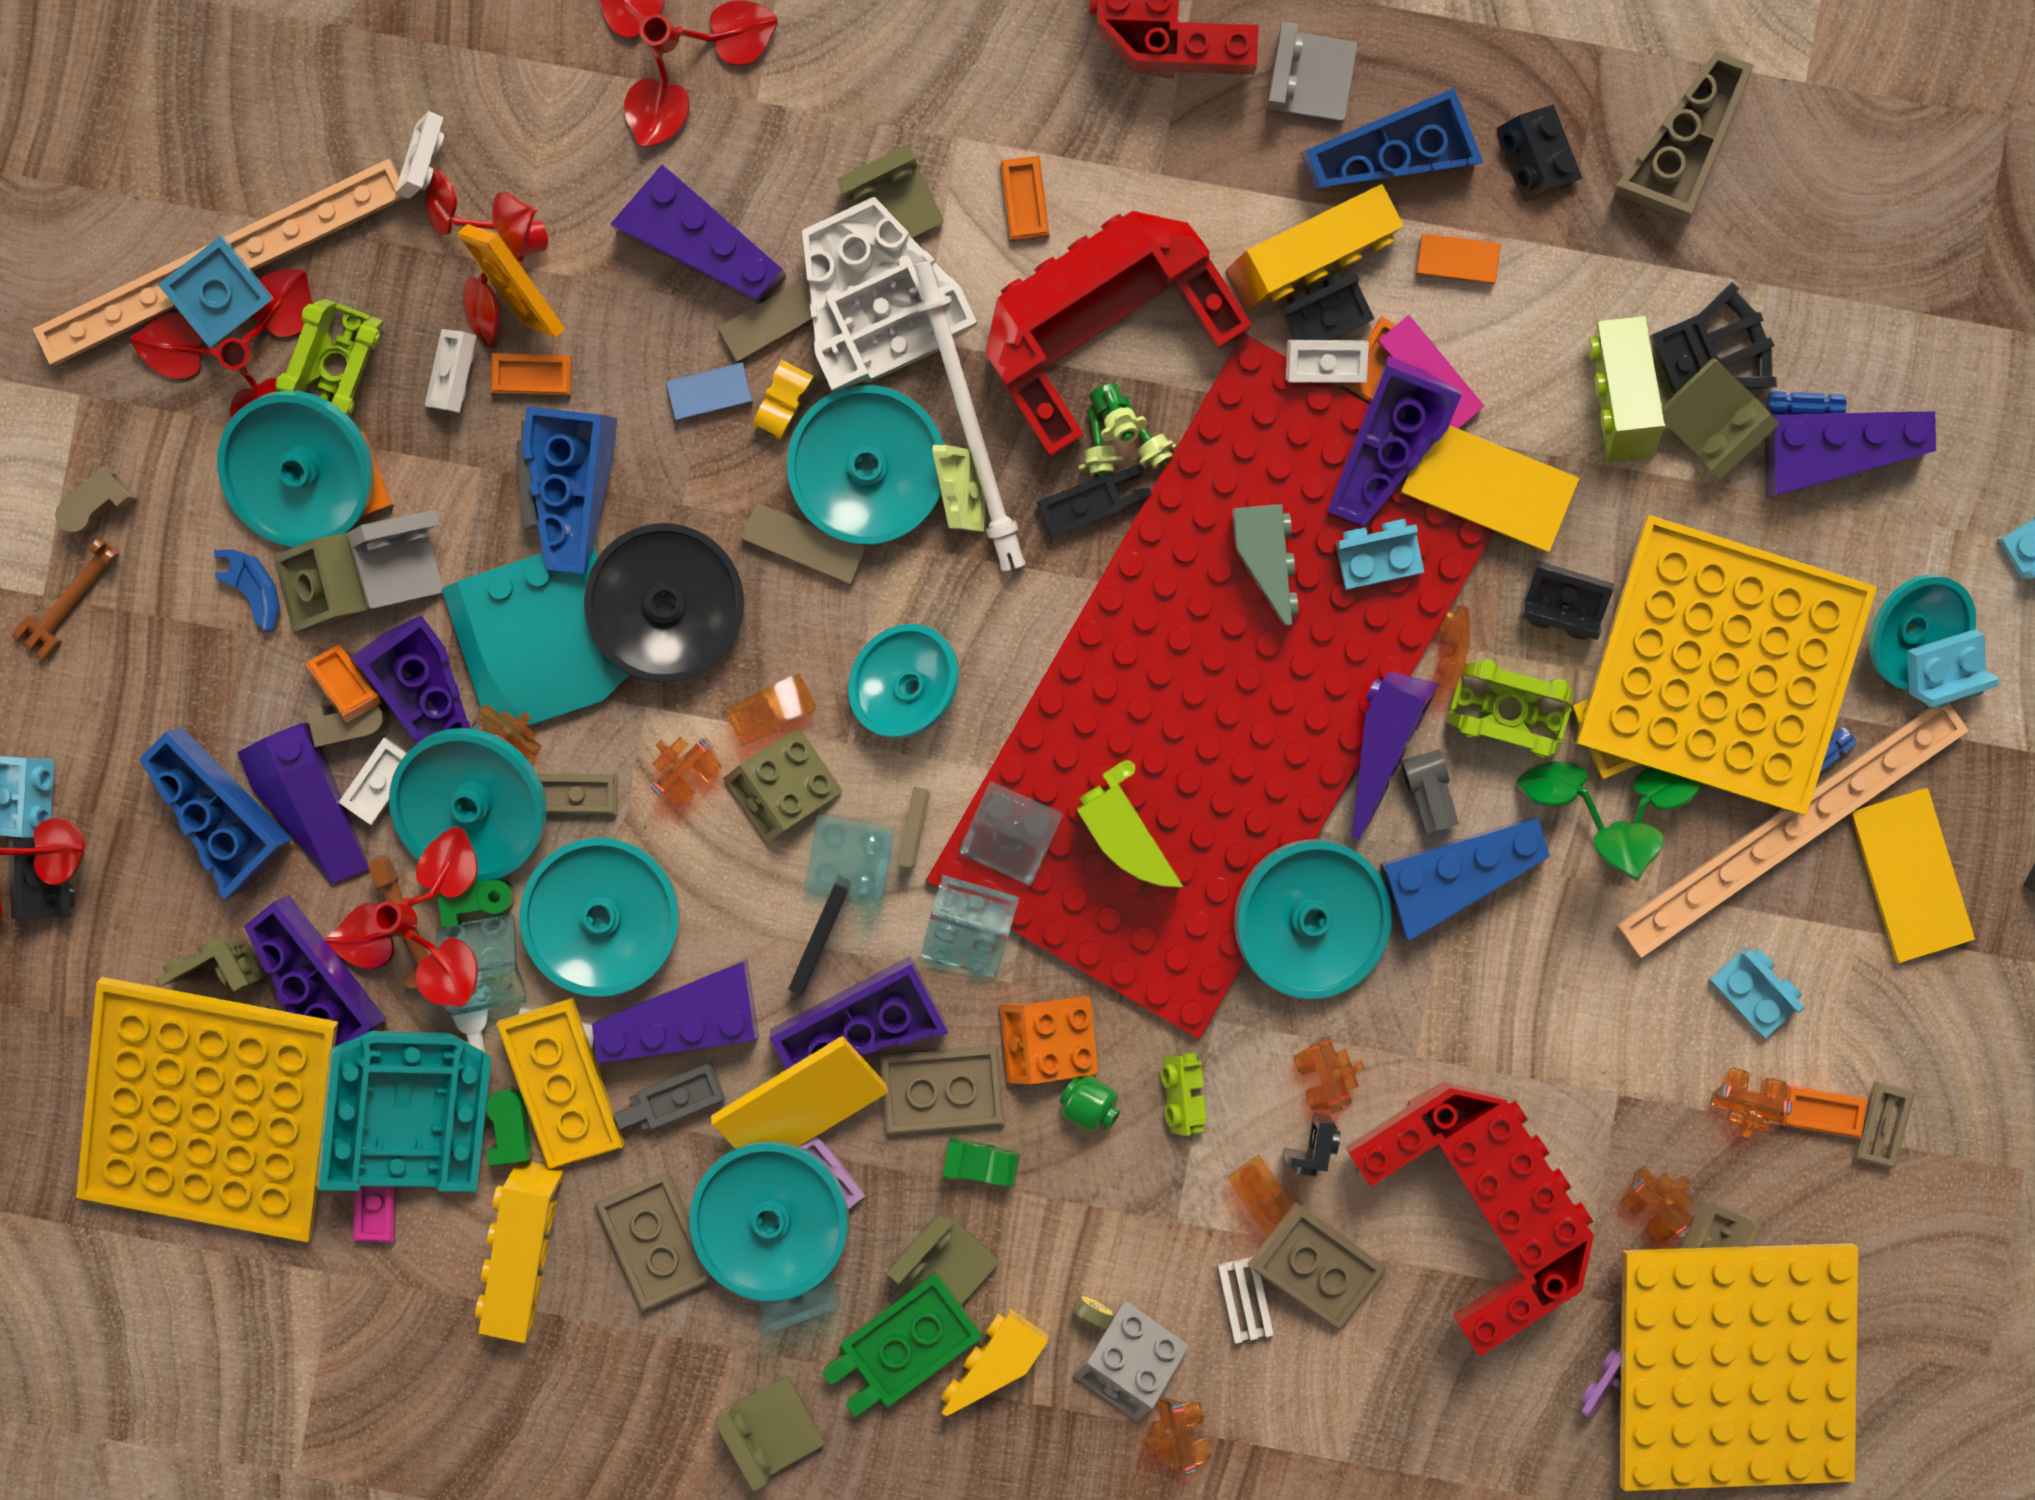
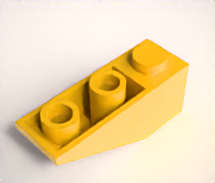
M1010 1308L1004 1316L997 1313L985 1331V1334L990 1337L982 1349L975 1346L965 1359L962 1366L967 1368V1371L959 1382L953 1378L942 1393L940 1399L945 1401L942 1407V1414L948 1416L1026 1375L1048 1343V1334Z

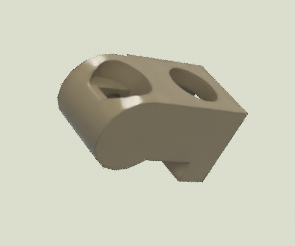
M102 466L60 502L55 512L56 522L64 531L87 534L96 527L99 517L113 505L127 509L138 498L114 469Z
M382 704L375 706L348 723L344 721L339 713L331 714L329 705H320L306 709L315 747H326L379 734L387 727L389 721L388 712Z

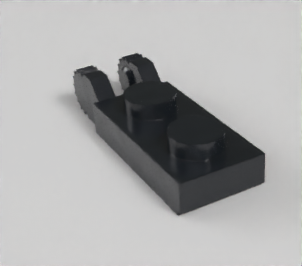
M1141 465L1130 467L1112 475L1109 472L1105 477L1099 476L1037 501L1036 504L1050 539L1124 511V507L1152 496L1149 487L1137 489L1120 498L1115 484L1126 480L1130 481L1144 473Z

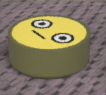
M1084 1295L1079 1296L1073 1307L1075 1314L1081 1319L1103 1329L1108 1328L1115 1315L1104 1304Z

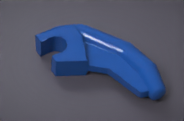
M233 549L214 550V558H227L230 561L229 570L226 572H215V578L237 588L248 597L255 623L262 626V630L265 632L274 631L280 613L277 588L258 557Z

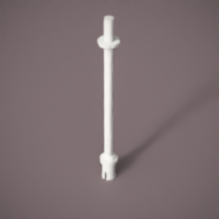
M924 261L914 265L925 302L916 305V308L919 312L928 311L991 518L989 528L986 530L988 538H993L1001 571L1011 570L1012 563L1008 553L1011 554L1016 569L1026 564L1015 532L1018 530V525L1016 521H1012L1011 518L1006 516L943 306L949 304L952 299L950 295L940 297L930 261Z

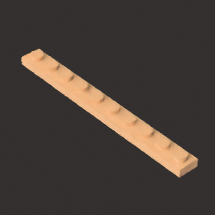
M387 159L226 236L225 239L253 272L405 199V197L395 194L399 175L393 162ZM205 247L33 328L49 364L56 366L177 308L158 284Z
M1951 704L1945 707L1927 708L1816 785L1807 816L1784 809L1780 810L1617 923V927L1638 957L1642 958L1969 730Z

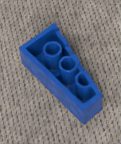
M1455 88L1300 152L1314 189L1462 168L1484 163Z
M183 727L166 731L139 759L166 804H170L179 819L178 825L184 835L190 837L200 856L198 858L206 871L210 870L219 885L217 889L224 900L240 894L293 840Z
M1530 817L1381 863L1403 938L1410 941L1549 858L1550 854L1539 818Z

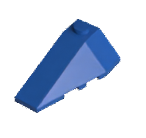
M526 406L522 449L524 459L528 460L532 483L529 484L531 494L535 496L539 516L537 525L546 570L587 574L613 461L618 418L600 414Z

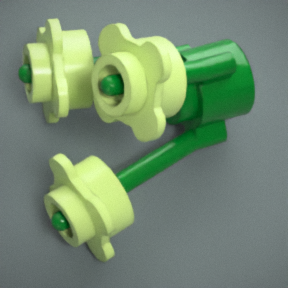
M1109 383L1102 385L1089 394L1092 407L1087 409V414L1092 425L1094 447L1084 451L1085 463L1079 465V471H1090V475L1093 477H1105L1109 472L1113 474L1117 464L1123 462V457L1116 456L1114 447L1103 446L1102 439L1104 441H1117L1119 445L1124 446L1133 442L1138 435L1145 442L1137 450L1142 458L1139 461L1144 469L1149 466L1157 469L1167 465L1169 459L1173 457L1171 452L1177 446L1172 440L1168 441L1164 434L1151 437L1145 428L1147 426L1146 418L1137 416L1128 396L1122 395L1118 384ZM1101 420H1103L1104 425H1105V427H1106L1105 429L1102 430V432H1101V426H1100V421H1101Z

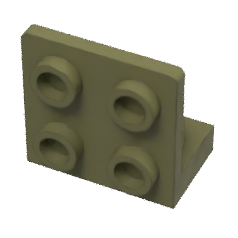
M909 144L837 178L850 208L875 197L909 232V236L912 239L944 223L943 217L917 166L916 158Z
M1715 358L1711 359L1661 407L1664 423L1699 456L1720 480L1780 424L1761 402Z
M800 728L794 729L741 763L723 778L767 843L842 792V789Z
M226 935L222 938L217 937L198 947L200 955L197 957L195 953L187 957L182 956L163 966L165 974L155 980L158 986L174 983L215 961L218 963L215 969L219 979L226 987L231 986L233 991L255 985L267 977L245 937L231 939L230 935Z
M941 1208L888 1268L887 1275L898 1285L903 1280L913 1288L936 1271L962 1305L994 1270L999 1260Z
M787 1375L720 1411L714 1421L753 1492L766 1485L770 1475L817 1450L825 1443L817 1425L790 1377Z

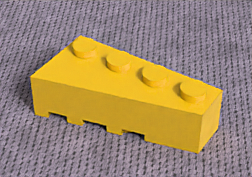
M1383 184L1246 250L1226 269V272L1248 312L1271 299L1273 302H1276L1295 291L1294 287L1303 282L1311 285L1329 274L1327 272L1328 269L1338 264L1343 269L1362 258L1360 253L1371 247L1374 252L1386 248L1396 241L1393 235L1402 229L1404 225Z
M531 1161L517 1162L504 1186H497L492 1206L493 1209L498 1210L497 1223H491L487 1236V1246H492L491 1259H485L481 1273V1282L487 1283L485 1295L480 1294L475 1309V1318L481 1319L478 1334L521 1343L526 1342L534 1325L543 1276L538 1275V1270L542 1271L550 1245V1241L544 1239V1234L548 1235L558 1205V1201L551 1199L558 1185L562 1183L565 1168L556 1167L548 1169L546 1164Z

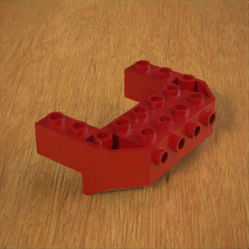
M1090 0L1089 15L1097 16V32L1134 72L1164 78H1174L1175 72L1255 74L1258 58L1259 25L1178 22L1179 0Z
M1131 211L1123 217L1121 214H1117L1102 224V230L1090 238L1087 235L1081 237L1067 247L1069 252L1056 260L1054 257L1045 260L1034 269L1035 274L1024 281L1020 278L1016 279L1000 291L1002 295L997 297L985 351L986 360L1050 459L1084 438V433L1043 370L1173 286L1176 288L1216 352L1250 331L1252 323L1209 258L1211 252L1188 222L1137 211Z
M1443 1082L1410 1099V1106L1353 1141L1345 1149L1370 1187L1435 1145H1438L1449 1159L1512 1257L1511 1261L1518 1271L1517 1274L1453 1314V1317L1471 1345L1481 1357L1582 1292L1594 1235L1588 1225L1593 1223V1220L1581 1202L1574 1205L1567 1195L1566 1191L1572 1188L1559 1168L1552 1171L1544 1159L1550 1155L1548 1149L1537 1134L1532 1137L1529 1136L1522 1125L1528 1119L1515 1100L1509 1104L1500 1094Z

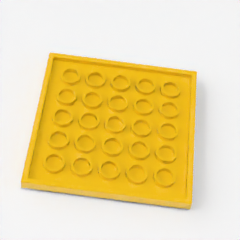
M1652 515L1645 516L1575 744L1807 816L1877 586Z
M101 977L96 983L76 1198L309 1242L313 1235L318 1194L316 1181L329 1049L335 1047L338 1022Z
M1853 1243L1622 1250L1620 1487L1624 1491L1855 1482L1858 1306L1857 1245Z

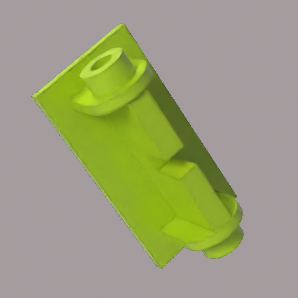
M1197 1052L1182 1053L1181 1056L1164 1054L1161 1080L1166 1088L1167 1105L1165 1106L1164 1114L1166 1123L1170 1127V1133L1190 1136L1191 1133L1204 1132V1124H1207L1205 1095L1191 1096L1190 1090L1204 1087L1202 1061L1197 1059Z

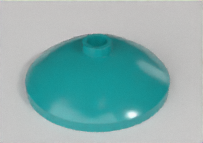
M1937 574L1915 577L1893 591L1877 612L1870 633V656L1878 674L1888 683L1898 688L1909 690L1908 650L1976 629V610L1968 591L1955 580Z
M901 624L879 633L861 650L850 672L848 697L856 718L873 733L890 739L909 738L928 730L945 715L955 698L960 675L956 653L951 644L940 633L924 625ZM919 685L918 690L911 695L913 688Z

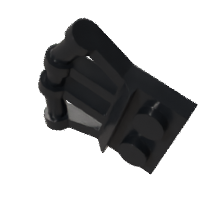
M1733 282L1728 284L1698 315L1649 336L1674 395L1711 359L1715 358L1724 367H1728L1756 355L1757 377L1735 378L1746 389L1777 388V377H1773L1772 347L1775 346L1771 337L1767 338L1761 325V322L1764 321L1761 312H1756L1737 293L1739 288ZM1725 303L1740 318V320L1710 333H1707L1704 323ZM1746 329L1752 345L1718 359L1712 343Z

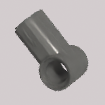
M1440 749L1401 760L1404 778L1409 792L1414 794L1425 833L1440 831L1458 825L1457 814L1447 785L1450 782L1449 775Z

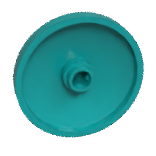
M851 386L835 391L819 400L805 413L798 423L788 449V481L795 501L801 511L824 533L851 544H884L912 532L934 510L942 493L932 450L933 445L944 444L938 428L931 417L918 403L908 396L882 386Z
M292 390L272 392L258 397L241 408L231 418L219 442L217 470L221 488L228 503L236 515L250 529L272 542L288 547H297L316 538L345 534L361 519L370 503L374 487V466L367 442L348 415L321 397Z
M455 728L443 730L424 738L400 761L390 784L389 808L391 818L398 836L409 852L419 860L424 850L434 839L448 829L459 826L465 830L477 857L478 874L475 882L495 880L519 868L536 849L544 833L547 819V803L539 776L520 751L505 740L484 731Z
M594 837L571 842L547 856L530 876L522 895L519 912V924L523 943L537 968L556 985L573 993L594 997L612 996L627 992L655 975L673 950L680 923L677 894L670 877L660 863L645 850L634 844L607 837Z
M1308 839L1289 843L1263 858L1253 868L1242 885L1234 914L1237 944L1250 969L1262 981L1279 992L1305 999H1319L1337 995L1363 980L1380 960L1388 943L1392 923L1389 894L1384 881L1374 866L1354 850L1336 842L1320 839Z
M758 1141L729 1151L717 1160L704 1174L691 1202L689 1217L690 1234L701 1263L709 1274L722 1286L749 1299L781 1301L810 1291L833 1270L846 1245L849 1232V1210L845 1194L838 1179L817 1156L790 1143Z

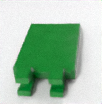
M935 1271L843 1339L838 1348L842 1354L823 1368L822 1375L830 1385H833L853 1369L857 1372L866 1385L850 1396L846 1403L847 1408L856 1417L876 1401L881 1405L885 1404L888 1408L981 1339L983 1333Z

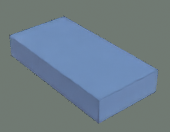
M743 362L666 381L676 421L753 402Z

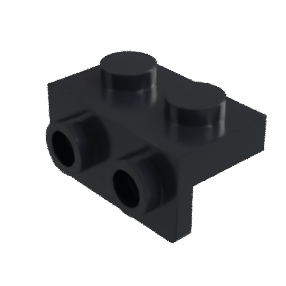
M1554 104L1520 114L1497 127L1496 131L1501 146L1506 154L1524 201L1534 199L1545 192L1573 184L1582 179L1581 172Z
M1342 271L1324 280L1325 288L1311 294L1307 288L1287 298L1289 305L1283 308L1282 314L1295 340H1334L1374 321L1375 318L1359 287V278L1356 273L1347 277L1345 272Z
M1537 561L1522 602V617L1527 619L1530 624L1539 628H1549L1552 626L1565 630L1568 635L1576 639L1586 640L1589 637L1598 640L1601 634V623L1614 590V583Z
M34 839L8 840V848H35ZM9 855L11 919L70 917V908H73L75 904L73 885L69 884V881L59 885L44 883L37 876L34 869L35 855Z
M1313 1112L1307 1151L1284 1148L1283 1157L1287 1165L1294 1168V1173L1301 1175L1317 1176L1318 1170L1328 1172L1330 1154L1337 1155L1339 1150L1341 1131L1337 1130V1126H1335L1334 1121L1329 1115Z

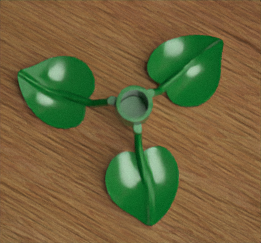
M1564 761L1543 763L1526 771L1515 783V786L1528 799L1547 807L1569 804L1576 799L1577 794L1584 799L1598 830L1594 837L1595 850L1610 867L1617 869L1635 881L1641 878L1646 868L1657 858L1664 846L1662 834L1652 826L1642 824L1646 807L1651 803L1655 808L1663 811L1677 809L1690 802L1703 786L1701 783L1657 769H1646L1634 781L1635 793L1644 797L1639 802L1634 824L1631 825L1628 822L1617 821L1610 824L1609 827H1604L1588 790L1582 787L1588 781V774L1576 764Z

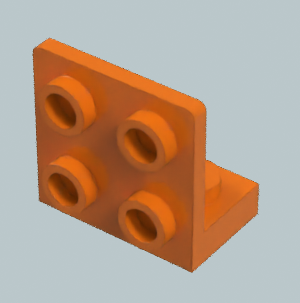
M1083 995L1036 1003L1012 1002L999 1004L1007 1083L1032 1085L1098 1073L1090 996Z

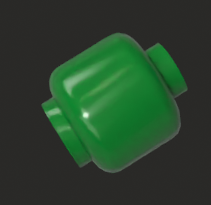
M1087 1075L1081 1079L1075 1077L1069 1083L1059 1101L1063 1105V1117L1090 1135L1095 1134L1102 1127L1109 1130L1121 1110L1116 1108L1118 1102L1117 1092L1092 1075Z

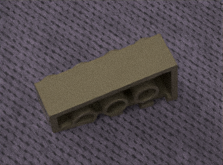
M1715 51L1686 90L1684 96L1663 121L1661 127L1637 156L1635 162L1619 180L1614 195L1689 223L1754 65Z

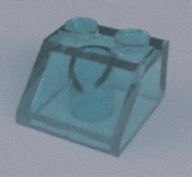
M990 781L958 853L1031 886L1063 813L994 781Z

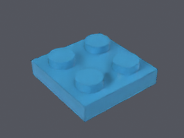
M223 235L215 239L158 284L209 348L273 299V296Z

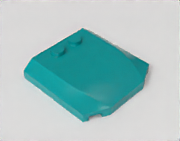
M593 544L587 574L546 570L544 555L540 553L459 580L441 588L485 720L532 726L606 701L631 676L614 666L601 653L587 626L584 610V593L589 573L599 557L595 544Z
M370 1031L329 1049L316 1181L317 1188L319 1190L359 1191L360 1186L435 1187L438 1191L477 1192L491 1065L490 1055L451 1033Z

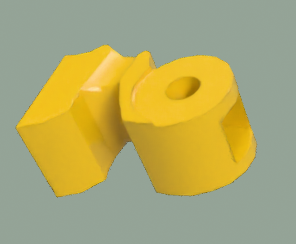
M781 360L773 374V383L765 392L766 398L754 418L752 427L756 429L762 428L775 435V438L781 441L799 412L801 405L799 402L800 395L810 391L817 377Z

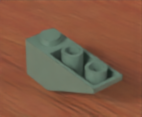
M1282 504L1234 508L1232 510L1235 551L1282 625L1290 626L1292 625V617L1298 616L1297 594L1289 593L1288 577H1295L1293 553H1286L1285 537L1292 536L1290 513H1283Z

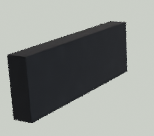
M838 875L788 990L799 995L804 993L850 889L851 880Z

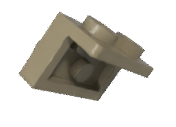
M1703 1199L1681 1248L1751 1247L1760 1226L1731 1210Z

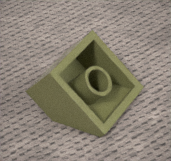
M347 533L316 538L274 556L294 632L352 618L373 610L368 609L366 606Z

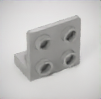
M1282 21L1266 110L1340 122L1344 121L1357 43L1297 33L1298 24Z
M436 509L361 525L347 533L368 609L380 608L442 593L441 588L443 587L428 534L429 530L440 525Z
M1124 1302L1117 1310L1093 1352L1079 1364L1073 1377L1138 1421L1155 1406L1187 1351L1188 1344L1128 1302Z

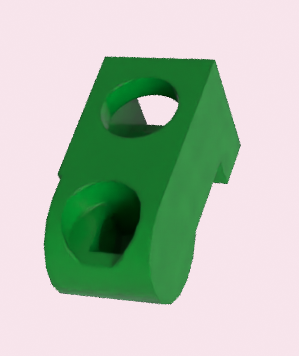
M492 879L474 882L473 886L466 893L457 898H448L439 892L437 898L442 927L462 924L461 913L483 910L489 914H498L507 911L515 901L513 886L504 879Z
M512 1087L502 1088L491 1095L486 1103L488 1117L494 1122L497 1144L486 1150L488 1166L528 1161L533 1157L528 1114L522 1094L519 1090Z
M950 1137L942 1176L1014 1186L1021 1154L1016 1151L995 1147L996 1145Z

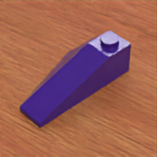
M1387 356L1327 512L1364 526L1391 496L1407 474L1418 465L1422 457L1435 442H1438L1446 433L1462 392L1423 369Z
M422 615L381 634L350 657L416 744L424 738L443 730L455 728L471 729L449 664L450 660L446 648Z
M1389 672L1382 681L1375 679L1365 699L1371 705L1365 718L1352 837L1360 840L1366 832L1389 787L1390 782L1388 780L1390 776L1394 775L1406 753L1407 748L1405 745L1407 741L1411 740L1415 731L1418 730L1439 684L1394 672Z
M299 723L269 735L237 752L253 791L332 884L369 870V864L347 809L339 803L342 797L322 747L314 746L309 723Z

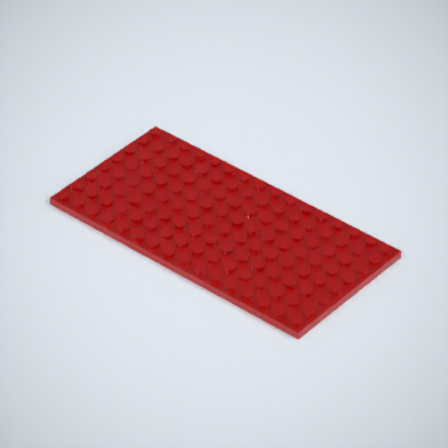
M1246 333L1241 335L1173 452V457L1169 459L1151 490L1152 496L1147 497L926 878V881L1198 1039H1200L1245 961L1235 936L1234 914L1238 895L1247 876L1263 858L1274 850L1296 841L1317 838L1361 762L1365 718L1371 705L1365 699L1375 679L1382 681L1389 672L1411 676L1494 533L1490 529L1401 494L1400 492L1406 477L1364 526L1327 512L1368 404L1331 382H1288L1285 380L1286 356ZM1282 504L1283 513H1290L1292 536L1285 537L1286 553H1293L1295 577H1288L1289 593H1296L1298 600V616L1292 617V625L1290 626L1282 625L1235 551L1232 510L1234 508ZM1402 519L1406 520L1407 526L1417 525L1418 532L1416 536L1424 573L1345 590L1335 547L1336 542L1344 540L1343 532L1366 528L1369 535L1382 532V524ZM1129 760L1133 762L1135 772L1120 782L1119 786L1183 887L1157 885L1141 880L1120 868L1103 852L1077 811V808L1083 805L1080 797L1099 785L1103 791L1110 788L1102 774L1122 761Z

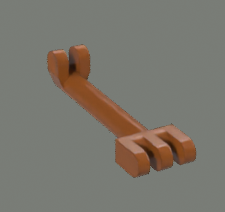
M98 538L90 545L88 550L95 556L39 622L33 616L27 615L12 633V637L17 642L21 641L29 631L32 633L24 644V647L29 652L33 651L42 641L44 645L36 654V657L41 662H44L62 642L52 631L107 566H110L119 555V551L105 540Z
M381 855L369 863L368 868L376 887H381L387 901L401 904L403 896L395 881L398 878L390 858L386 855ZM416 928V929L414 930V932H415L417 935H419V932H418V930H417V928ZM403 937L418 968L420 961L428 956L427 950L416 942ZM417 969L410 971L404 977V985L409 989L418 987L416 983Z

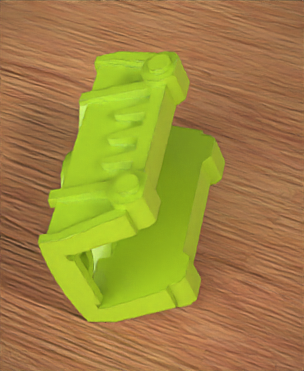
M323 299L314 302L313 305L308 304L303 309L301 317L302 322L305 324L286 373H282L276 380V391L292 390L305 392L307 386L320 380L318 388L322 389L320 397L328 401L330 393L335 394L331 403L349 416L354 410L355 401L353 397L372 349H375V346L380 341L379 329L383 326L384 321L331 300ZM336 309L343 311L342 323L345 331L342 337L336 336L333 344L329 328ZM358 331L356 342L351 341L353 332ZM334 354L343 355L347 362L344 373L338 376L330 375L326 368L327 360Z
M1485 658L1484 660H1479V663H1463L1461 665L1446 723L1460 728L1463 736L1474 739V737H1479L1481 734L1532 748L1531 752L1535 753V756L1546 758V756L1550 757L1551 754H1559L1571 706L1575 698V693L1569 688L1570 684L1566 683V680L1558 678L1555 680L1551 679L1550 682L1500 669L1498 668L1499 665L1495 664V661ZM1464 676L1487 682L1494 694L1485 692L1483 697L1475 695L1470 687L1463 684ZM1512 697L1520 704V713L1513 720H1506L1499 713V704L1504 698ZM1540 698H1547L1565 703L1564 711H1553L1544 714L1539 712V706L1529 703ZM1474 703L1481 705L1480 711L1490 714L1477 719L1456 714L1454 711L1456 706H1467ZM1536 721L1545 723V726L1550 731L1557 734L1556 740L1532 734L1525 723L1533 726Z

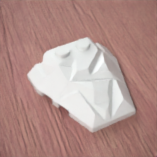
M875 197L802 230L806 273L811 297L810 310L814 325L815 355L832 391L851 387L862 381L865 383L873 382L940 351L928 311L919 312L916 308V305L925 302L914 267L915 264L930 261L940 297L951 296L952 301L943 307L953 339L962 336L977 325L973 312L958 283L935 263V259L909 236V232Z

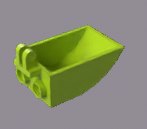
M1129 760L1122 761L1102 774L1110 788L1103 791L1099 785L1080 797L1083 805L1077 808V811L1103 852L1120 868L1141 880L1157 885L1183 887L1119 786L1120 782L1135 772L1133 762Z

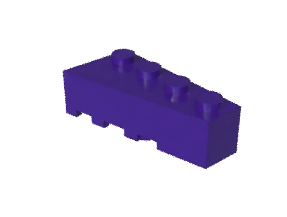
M663 164L610 223L616 232L645 245L659 254L671 258L758 304L763 302L786 276L784 270Z
M1935 411L1773 415L1780 424L1765 437L1766 499L1935 452Z
M289 895L274 901L244 925L265 972L270 974L278 991L275 994L281 1007L285 1006L286 1011L289 1013L337 1021L335 1047L374 1030L387 1019Z
M911 956L771 1028L770 1040L785 1068L789 1069L841 1036L860 1055L876 1052L877 1049L898 1044L900 1046L915 1042L918 1039L930 1036L937 1037L949 1033L939 1008Z
M748 958L594 1022L592 1030L597 1064L756 1040L759 1037Z

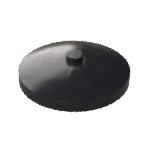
M655 523L640 526L622 534L602 551L595 561L586 582L584 610L587 626L596 646L614 666L633 677L645 681L669 683L687 680L707 671L728 652L742 623L744 594L734 563L713 539L687 526Z

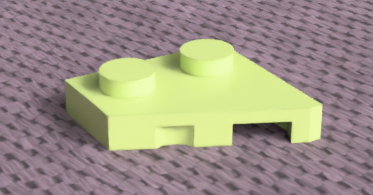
M933 445L932 451L949 528L984 532L986 501L970 449L949 445Z

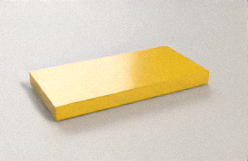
M1449 425L1446 433L1438 442H1435L1422 457L1418 465L1408 473L1400 493L1548 553L1551 550L1580 478Z
M1918 789L1857 808L1851 812L1850 817L1895 961L1901 963L1975 940L1929 789Z
M567 999L499 1020L496 1025L548 1169L623 1148L625 1142L614 1118L611 1102L574 999Z
M841 1036L711 1115L712 1125L734 1148L758 1141H780L801 1146L888 1093L887 1084L849 1042Z

